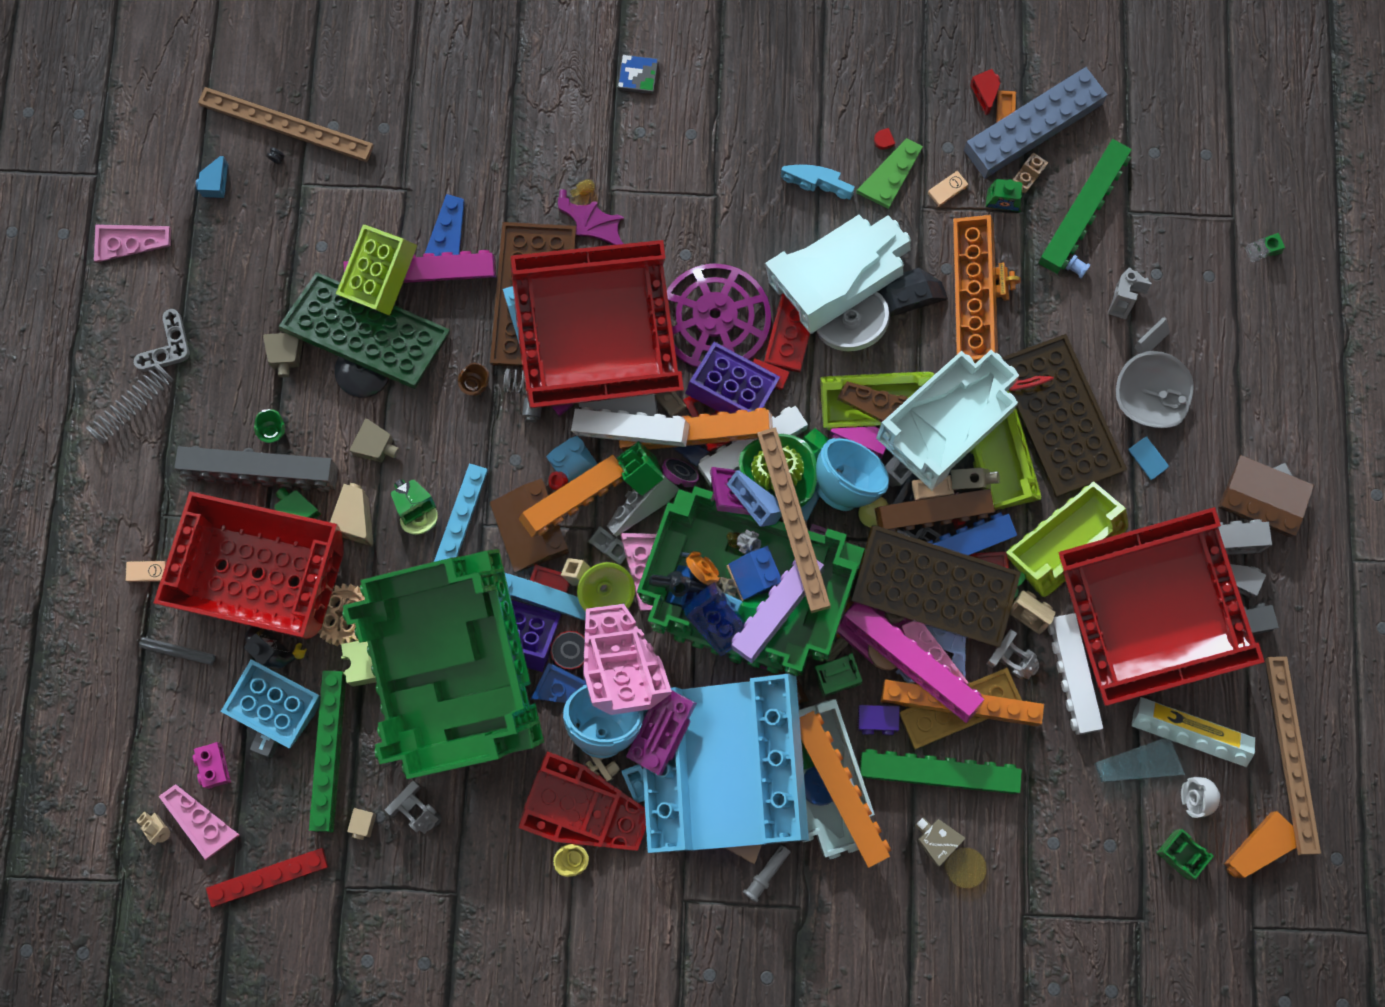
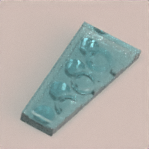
M1166 738L1094 763L1101 782L1184 775L1172 741Z

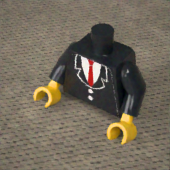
M252 626L245 633L246 645L244 649L263 666L283 668L293 662L295 658L302 659L307 650H300L302 644L298 643L293 653L289 652L266 629Z

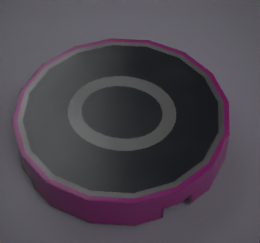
M667 459L662 465L663 474L674 484L679 485L682 483L685 484L684 487H693L699 479L697 471L679 459Z

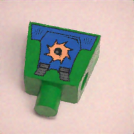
M996 179L987 190L985 207L1020 212L1023 183L1011 179Z

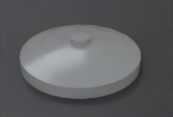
M876 292L816 332L819 338L831 348L841 351L865 349L876 343L886 332L889 324L888 305L883 296Z

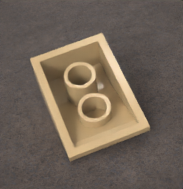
M1022 591L1012 604L1010 615L1040 635L1052 623L1056 612L1052 610L1053 608L1049 604L1038 601L1033 593Z

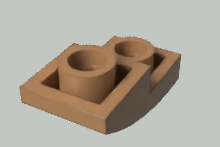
M1032 153L1012 180L1023 183V193L1026 194L1048 162Z

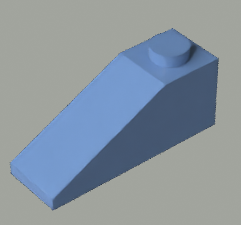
M736 471L727 483L728 487L760 527L776 524L782 516L777 499L741 471Z

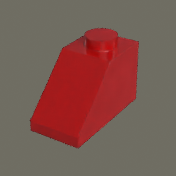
M993 69L973 76L970 83L985 115L990 113L1001 83L998 74H995Z

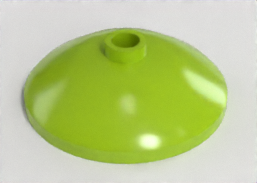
M610 562L600 563L588 569L581 577L577 596L585 612L589 608L624 604L628 609L635 596V584L632 576L624 567ZM602 585H606L604 590H600Z

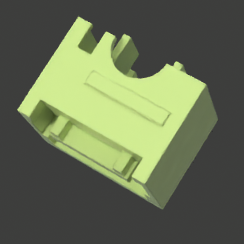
M355 641L341 644L343 653L341 659H349L351 661V666L343 672L346 676V682L351 686L375 683L376 678L371 670L372 660L367 653L368 643Z

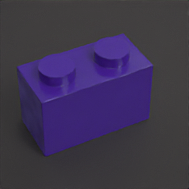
M859 705L858 731H862L863 735H874V732H882V735L893 736L894 732L899 731V706Z

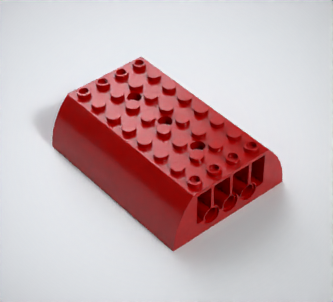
M189 492L154 604L305 639L312 638L322 628L344 555L343 537L340 527L336 523ZM226 561V568L218 570L219 563ZM262 569L263 575L256 579L254 577L255 571ZM298 577L300 579L299 584L292 587L290 585L291 580Z

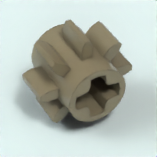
M720 577V581L714 585L712 591L717 595L716 600H721L724 593L736 597L738 587L733 584V579Z

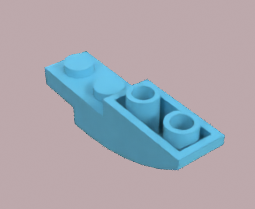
M814 165L783 166L781 169V177L784 181L795 183L807 191L811 190L814 192L816 186H819L823 191H831L839 198H847L851 200L855 186L841 181V173L832 169Z

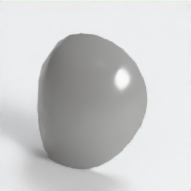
M1147 351L1134 356L1122 368L1117 379L1116 399L1120 409L1126 416L1140 424L1158 428L1177 426L1186 417L1191 405L1194 387L1193 378L1187 367L1176 357L1164 352Z

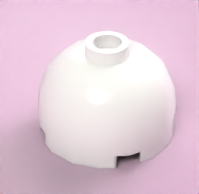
M1188 778V781L1183 783L1181 789L1182 803L1187 804L1189 809L1186 812L1194 818L1206 817L1214 813L1220 802V793L1216 785L1207 778Z

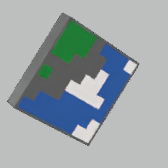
M622 54L618 90L654 94L658 58Z

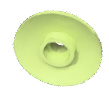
M434 508L407 525H404L400 518V524L403 530L409 534H423L436 524L438 512Z

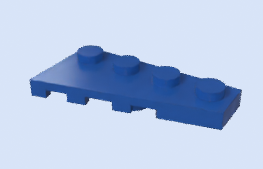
M446 194L425 253H434V256H442L441 253L452 252L453 255H460L464 199Z

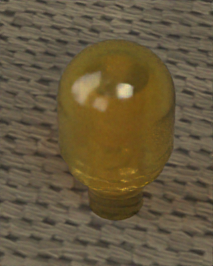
M585 179L576 185L577 188L570 190L572 197L579 194L581 197L586 196L595 190V183L590 179Z
M729 532L726 537L730 546L739 550L740 546L737 545V538L740 533Z

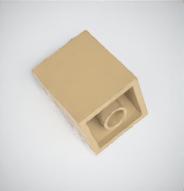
M350 483V485L344 484L330 522L338 524L343 538L372 546L373 535L369 498L365 491L361 489V486Z

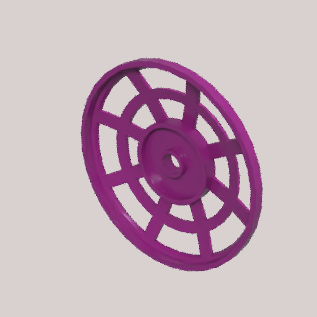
M705 264L684 272L668 287V301L678 303L676 308L677 325L672 327L673 335L681 332L686 341L696 347L691 358L674 344L676 357L684 363L698 369L701 364L699 359L702 351L708 352L711 345H706L709 336L721 337L724 344L721 346L733 352V348L742 343L749 333L758 337L759 340L754 347L742 356L748 360L753 358L762 348L770 330V305L762 287L748 273L725 264ZM719 268L730 270L731 273L728 279L719 277L704 279L701 270ZM692 273L694 274L697 282L689 286L681 296L671 293L681 280ZM738 274L748 279L756 287L760 295L749 297L748 293L735 283ZM723 283L725 285L720 293L710 292L707 284ZM700 286L703 296L697 301L688 299L687 296ZM732 287L744 297L743 300L734 302L728 296ZM762 302L765 306L766 316L763 331L753 326V305ZM683 305L693 308V318L684 322L682 321ZM748 306V323L737 319V309ZM716 310L721 315L718 318H712L710 313ZM695 325L702 333L699 341L691 337L686 329ZM734 326L744 330L737 339L732 342L730 341L728 333Z

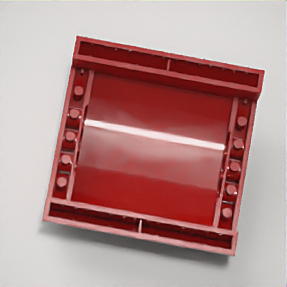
M663 240L511 256L514 306L523 375L530 408L684 390L682 372L678 371L663 267L666 259Z
M1215 507L1058 552L1080 632L1105 706L1265 662L1259 643H1255L1219 531L1221 524Z

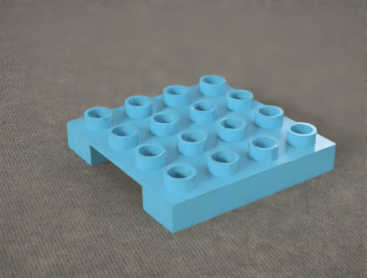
M783 674L750 678L749 682L689 689L671 688L673 691L697 704L689 718L691 723L673 759L668 761L662 776L643 767L648 853L809 841L796 676ZM643 710V720L648 710Z

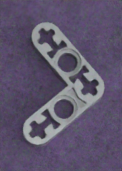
M168 309L163 314V323L169 346L136 355L134 365L140 371L154 370L156 363L161 367L186 361L189 358L190 351L182 317L176 310ZM171 315L175 316L173 320L176 326H173L172 322L168 320L171 319ZM180 331V338L173 340L171 338L172 333ZM176 345H179L180 348L184 351L181 353V356L176 354L179 352L178 347ZM161 353L166 354V359L163 362L157 361V357ZM142 359H145L147 361L145 362L144 366L139 364L142 363Z

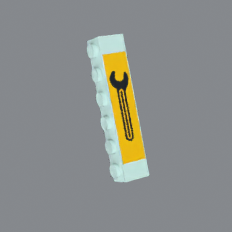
M1142 697L1134 709L1132 727L1247 767L1254 756L1255 737Z

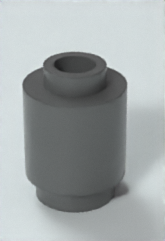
M526 396L524 398L522 417L527 422L535 423L541 419L542 407L530 408Z

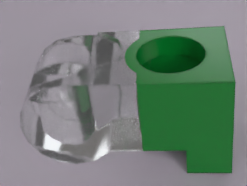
M1279 233L1259 239L1245 247L1250 262L1282 254L1285 249Z

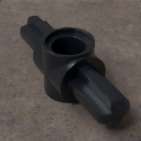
M679 571L671 572L667 576L653 574L649 578L651 586L665 588L667 592H672L676 597H682L688 592L702 594L706 590V584L690 580L689 577L684 576Z

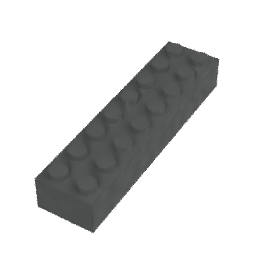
M178 446L174 469L186 478L187 481L196 482L197 479H203L208 483L223 481L225 484L234 485L235 482H241L246 486L261 484L263 487L272 488L273 485H278L286 489L299 487L301 490L310 491L311 488H316L321 492H330V490H336L339 468L331 458Z

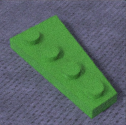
M906 138L857 189L856 193L889 209L923 146Z

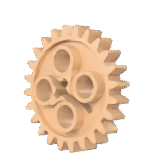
M344 583L341 588L335 585V591L332 592L322 628L318 632L321 634L320 638L326 639V642L329 644L332 643L338 646L339 643L341 645L346 642H353V639L359 641L354 632L355 624H352V627L347 630L348 625L343 618L342 612L344 610L343 605L365 600L360 587L357 586L355 588L352 584L347 586ZM340 601L339 606L336 607V603ZM335 619L334 624L330 626L331 621Z

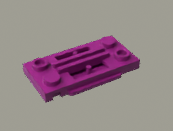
M671 689V694L647 711L640 732L634 739L626 757L653 773L662 776L668 761L673 759L691 723L689 718L697 703Z

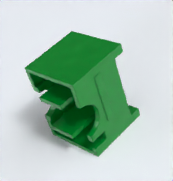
M640 441L617 457L618 464L624 470L622 473L624 481L641 496L664 479L656 456Z
M853 654L815 666L813 670L823 698L860 686L863 682ZM820 671H822V675L824 676L825 683H823L822 677H821V675H820Z
M1183 829L1174 830L1156 852L1157 855L1187 880L1196 879L1214 857L1211 853L1206 852L1207 849L1198 845ZM1201 860V861L1197 864V866L1193 869V867L1195 866V863H1196L1197 861Z

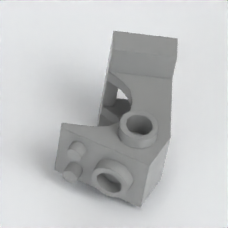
M1128 268L1121 275L1116 285L1108 314L1126 319L1138 295L1132 293V291L1147 294L1152 284L1149 282V279Z
M1010 629L1003 638L1001 647L995 650L987 665L994 668L1000 661L1012 669V673L1018 678L1023 679L1025 677L1029 680L1031 675H1035L1039 669L1037 655L1030 650L1024 652L1016 647L1012 641L1017 633ZM1013 652L1023 659L1019 666L1009 660Z
M412 781L385 811L394 817L400 810L411 821L409 826L415 832L420 830L425 834L434 827L439 819L434 815L437 811L431 805L425 806L415 796L421 787L415 781ZM416 804L423 810V813L417 820L409 813Z

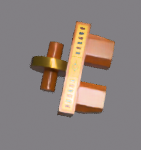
M1003 262L999 263V267L995 268L996 280H1000V285H996V298L1002 297L1006 301L1009 300V285L1010 290H1015L1016 284L1021 282V278L1015 276V271H1009L1008 277V268L1005 267Z

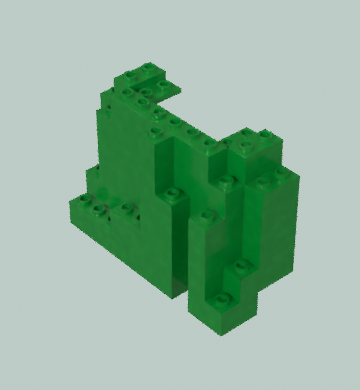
M694 486L692 493L678 489L674 504L668 502L637 589L642 602L653 606L648 618L653 631L660 634L668 632L674 637L673 640L684 643L688 641L692 643L693 647L702 650L703 647L711 649L710 652L716 655L727 654L733 663L740 665L742 662L746 663L748 660L732 648L733 637L736 633L743 631L737 615V620L726 638L707 630L720 603V600H716V596L708 618L685 611L682 607L667 603L666 599L669 592L665 588L651 586L649 578L653 574L667 576L671 572L676 571L678 565L688 566L686 562L687 557H682V553L696 551L701 553L700 556L702 558L708 557L718 569L719 575L717 577L731 579L726 566L746 555L739 551L740 546L737 545L738 536L746 530L759 534L758 539L761 540L760 548L768 546L778 572L782 576L786 570H791L794 566L792 563L795 560L785 524L778 521L774 525L760 527L751 515L717 511L712 491ZM828 528L825 536L808 531L816 560L824 565V572L821 576L831 608L811 613L805 595L784 622L785 627L776 632L753 663L748 661V665L759 668V666L766 667L768 672L774 674L785 671V674H790L797 678V675L802 677L810 655H812L813 659L821 662L824 659H829L848 598L859 572L865 548L846 543V534ZM736 592V597L734 598L740 600L739 595Z
M499 549L447 558L361 580L360 590L365 600L343 605L344 610L342 614L347 625L355 624L354 632L359 643H368L367 653L372 660L371 670L377 682L376 692L380 696V709L385 716V720L378 723L377 729L382 742L375 744V757L379 760V764L402 759V771L406 775V779L496 760L509 753L531 749L544 743L536 704L529 705L525 686L530 685L531 682Z

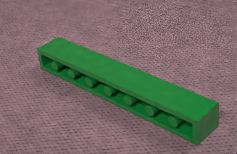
M1114 139L1111 140L1038 264L1058 274L1060 269L1065 270L1070 261L1067 257L1069 254L1074 255L1079 246L1076 242L1078 239L1082 240L1087 233L1085 227L1087 224L1091 226L1096 218L1094 212L1096 209L1100 211L1105 203L1102 200L1105 195L1109 196L1114 188L1111 185L1114 180L1118 181L1122 174L1121 167H1126L1129 163L1131 148Z
M323 671L309 822V831L334 833L346 692V676L343 674V671Z
M866 749V752H862L860 757L859 770L862 778L1008 794L1020 793L1022 769L1016 768L1014 764H1004V767L996 766L997 763L984 762V765H980L975 760H965V763L957 762L956 758H945V761L937 760L936 756H925L924 759L917 758V754L906 753L905 756H897V752L886 751L885 754H877L878 751Z

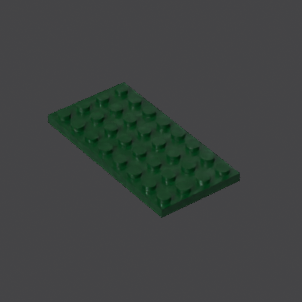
M316 272L280 323L279 330L415 389L449 336L450 329L397 306H393L391 314L387 315L337 295L336 292L340 282Z

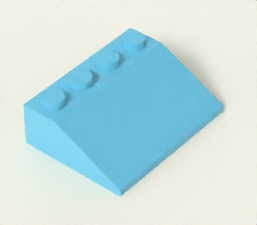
M251 659L221 712L276 742L291 748L318 710L320 695Z

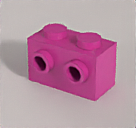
M216 742L194 749L193 761L195 766H198L199 774H197V778L203 788L210 789L231 782L222 744Z

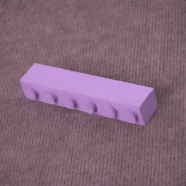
M795 560L792 563L794 566L791 570H786L781 576L780 584L770 590L769 598L758 605L757 613L754 617L747 619L743 631L736 633L732 639L733 650L750 663L755 661L806 595ZM817 560L819 570L822 575L824 572V565Z

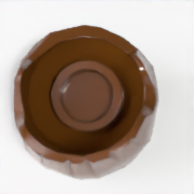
M480 363L467 365L458 376L459 388L463 393L470 396L479 395L488 387L489 371Z

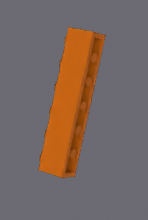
M611 455L524 511L519 517V521L531 537L537 534L541 536L549 530L548 527L552 524L554 526L560 524L564 520L563 517L567 514L572 516L579 511L578 507L581 505L587 506L594 501L593 498L595 496H603L609 491L608 488L610 486L616 487L624 481L622 479L624 470L618 464L619 462L615 456Z

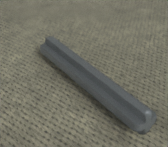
M142 637L139 643V647L209 665H213L216 658L215 655L145 637Z

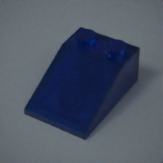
M715 582L683 604L685 616L720 657L732 649V639L736 633L743 631L745 621Z

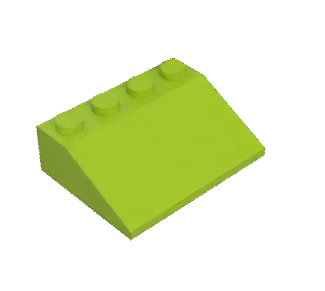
M363 224L336 294L390 315L417 245Z

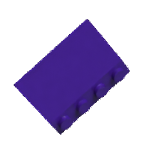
M713 342L691 378L685 394L718 412H728L729 414L736 413L738 410L751 412L757 408L765 407L780 376Z
M511 600L527 668L543 672L561 614Z

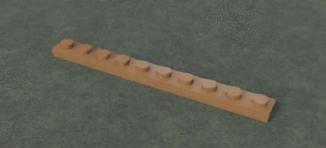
M207 87L204 88L198 104L202 107L364 162L368 161L374 148L373 143Z
M775 427L757 432L810 611L815 613L831 608L777 429Z
M1268 657L1265 661L1298 856L1321 854L1288 659L1287 657Z

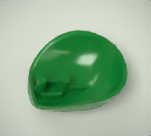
M778 434L782 448L789 446L790 450L795 449L796 453L800 454L804 464V473L801 481H797V485L794 486L800 507L802 508L812 498L817 483L816 459L811 447L802 439L794 435ZM759 438L748 444L739 457L740 471L754 482L751 465L754 461V456H757L759 451H762ZM773 489L767 491L776 498Z

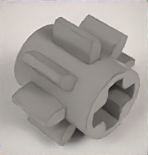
M748 530L741 533L737 538V545L740 546L739 551L747 554L760 549L761 540L758 539L759 534Z

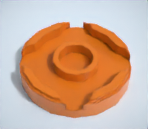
M693 551L686 558L689 569L702 583L708 586L715 585L720 580V577H717L719 575L718 569L708 557L702 558L700 552Z

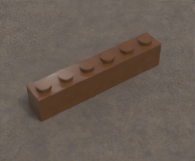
M991 489L874 508L877 526L897 532L898 528H904V531L914 530L916 525H922V528L932 527L935 522H940L941 525L951 524L954 519H959V522L969 521L972 516H977V519L988 518V514L995 512Z

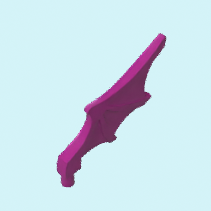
M560 190L558 209L574 219L577 225L576 236L597 238L611 245L624 244L618 233L619 222L624 220V217L618 214L609 215L602 212L597 207V202H592L588 205L572 204L570 199L567 198V190Z

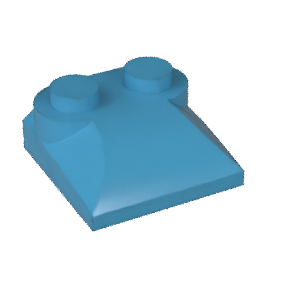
M578 436L568 439L546 456L555 471H561L566 474L568 483L597 465V462Z

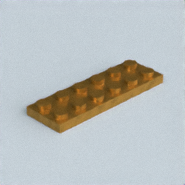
M1008 668L966 684L972 690L975 689L982 695L1022 701ZM915 707L899 712L914 750L987 720L972 716L965 723L953 713Z

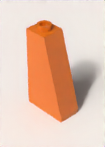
M1278 811L1271 812L1224 863L1228 867V873L1235 878H1245L1295 849L1297 845L1293 825Z

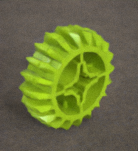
M786 446L782 449L793 485L796 486L797 481H801L804 473V464L800 454L796 453L795 449L790 450L789 446ZM759 451L758 455L754 456V461L751 465L752 476L755 482L759 483L762 488L765 487L767 491L770 489L774 491L763 451Z

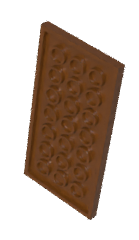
M502 222L490 365L522 367L520 345L503 289L512 287L511 256L575 249L576 226Z

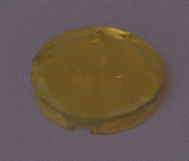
M960 848L948 857L946 873L954 885L961 888H972L983 881L986 874V862L978 851L971 848Z

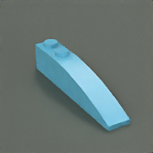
M505 573L512 599L583 621L586 620V612L581 607L578 597Z

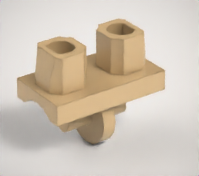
M591 756L596 766L591 761L586 763V766L599 776L598 770H600L607 782L614 779L613 776L620 771L615 761L605 766L602 762L604 758Z
M143 812L137 819V823L142 826L143 833L153 845L157 842H164L169 838V828L165 826L156 813L150 816Z

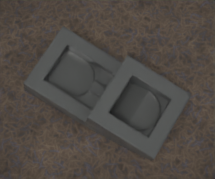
M601 526L597 527L587 541L619 565L626 558L623 543Z

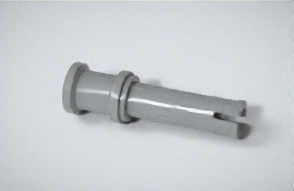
M780 845L759 875L753 877L754 881L747 890L744 889L743 893L757 903L759 901L758 897L764 889H768V882L791 852L786 847H783V845Z

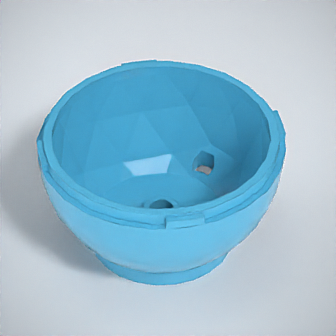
M833 438L824 444L816 462V489L820 497L830 506L838 510L849 511L853 508L873 503L887 491L889 485L887 470L878 456L865 446L852 440Z
M583 685L566 701L563 715L564 725L569 737L582 751L592 757L608 758L627 748L637 737L643 721V710L610 715L592 706L587 685Z

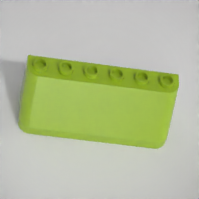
M907 372L821 377L823 427L831 430L838 427L856 428L857 426L876 427V425H881V422L837 400L846 382L909 398L935 374L933 372Z
M1015 408L1007 418L970 451L975 459L973 462L974 468H985L990 470V472H999L1000 483L991 484L994 510L1041 499L1036 474L1018 411Z
M1093 482L1089 486L1084 487L1074 498H1070L1062 508L1054 511L1052 516L1042 521L1032 532L1027 533L1021 541L1012 545L1006 552L1007 557L1019 572H1023L1031 586L1042 597H1046L1065 582L1058 552L1125 533L1129 526L1126 508Z

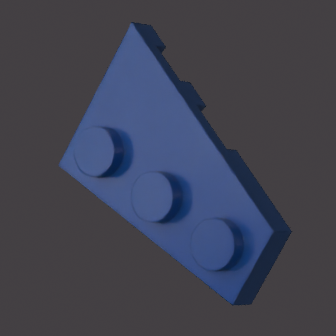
M548 663L532 699L566 703L574 692L583 687V685H586V681Z

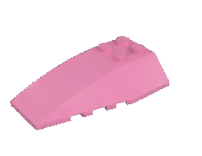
M624 604L586 609L584 678L592 706L610 715L649 710L671 694V688L662 660L659 656H656L653 651L654 648L646 641L644 633L641 629H638L636 621Z

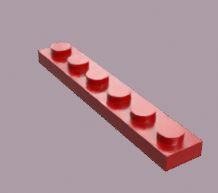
M320 848L207 887L206 890L211 907H216L329 867L324 850Z

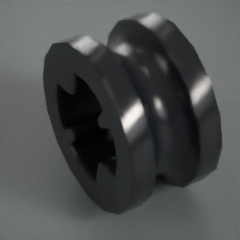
M271 147L270 153H267L266 157L276 164H281V159H284L285 155L278 149Z

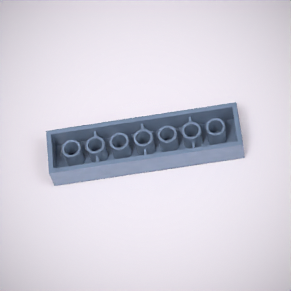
M1087 67L968 140L964 152L982 176L987 178L1103 105L1108 94Z

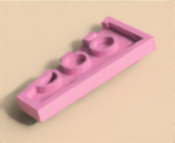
M96 225L94 262L97 263L171 246V227Z
M621 533L630 574L635 584L640 611H651L653 606L642 602L637 589L657 534Z
M910 621L901 625L908 639L916 641L923 651L931 653L938 663L946 665L952 674L962 678L968 684V681L924 624Z
M176 784L159 796L205 860L240 836Z

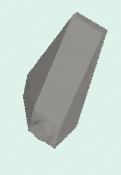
M663 472L664 479L643 496L634 489L632 492H627L625 495L627 499L624 505L618 507L607 525L616 537L667 504L676 495L679 488L668 480Z

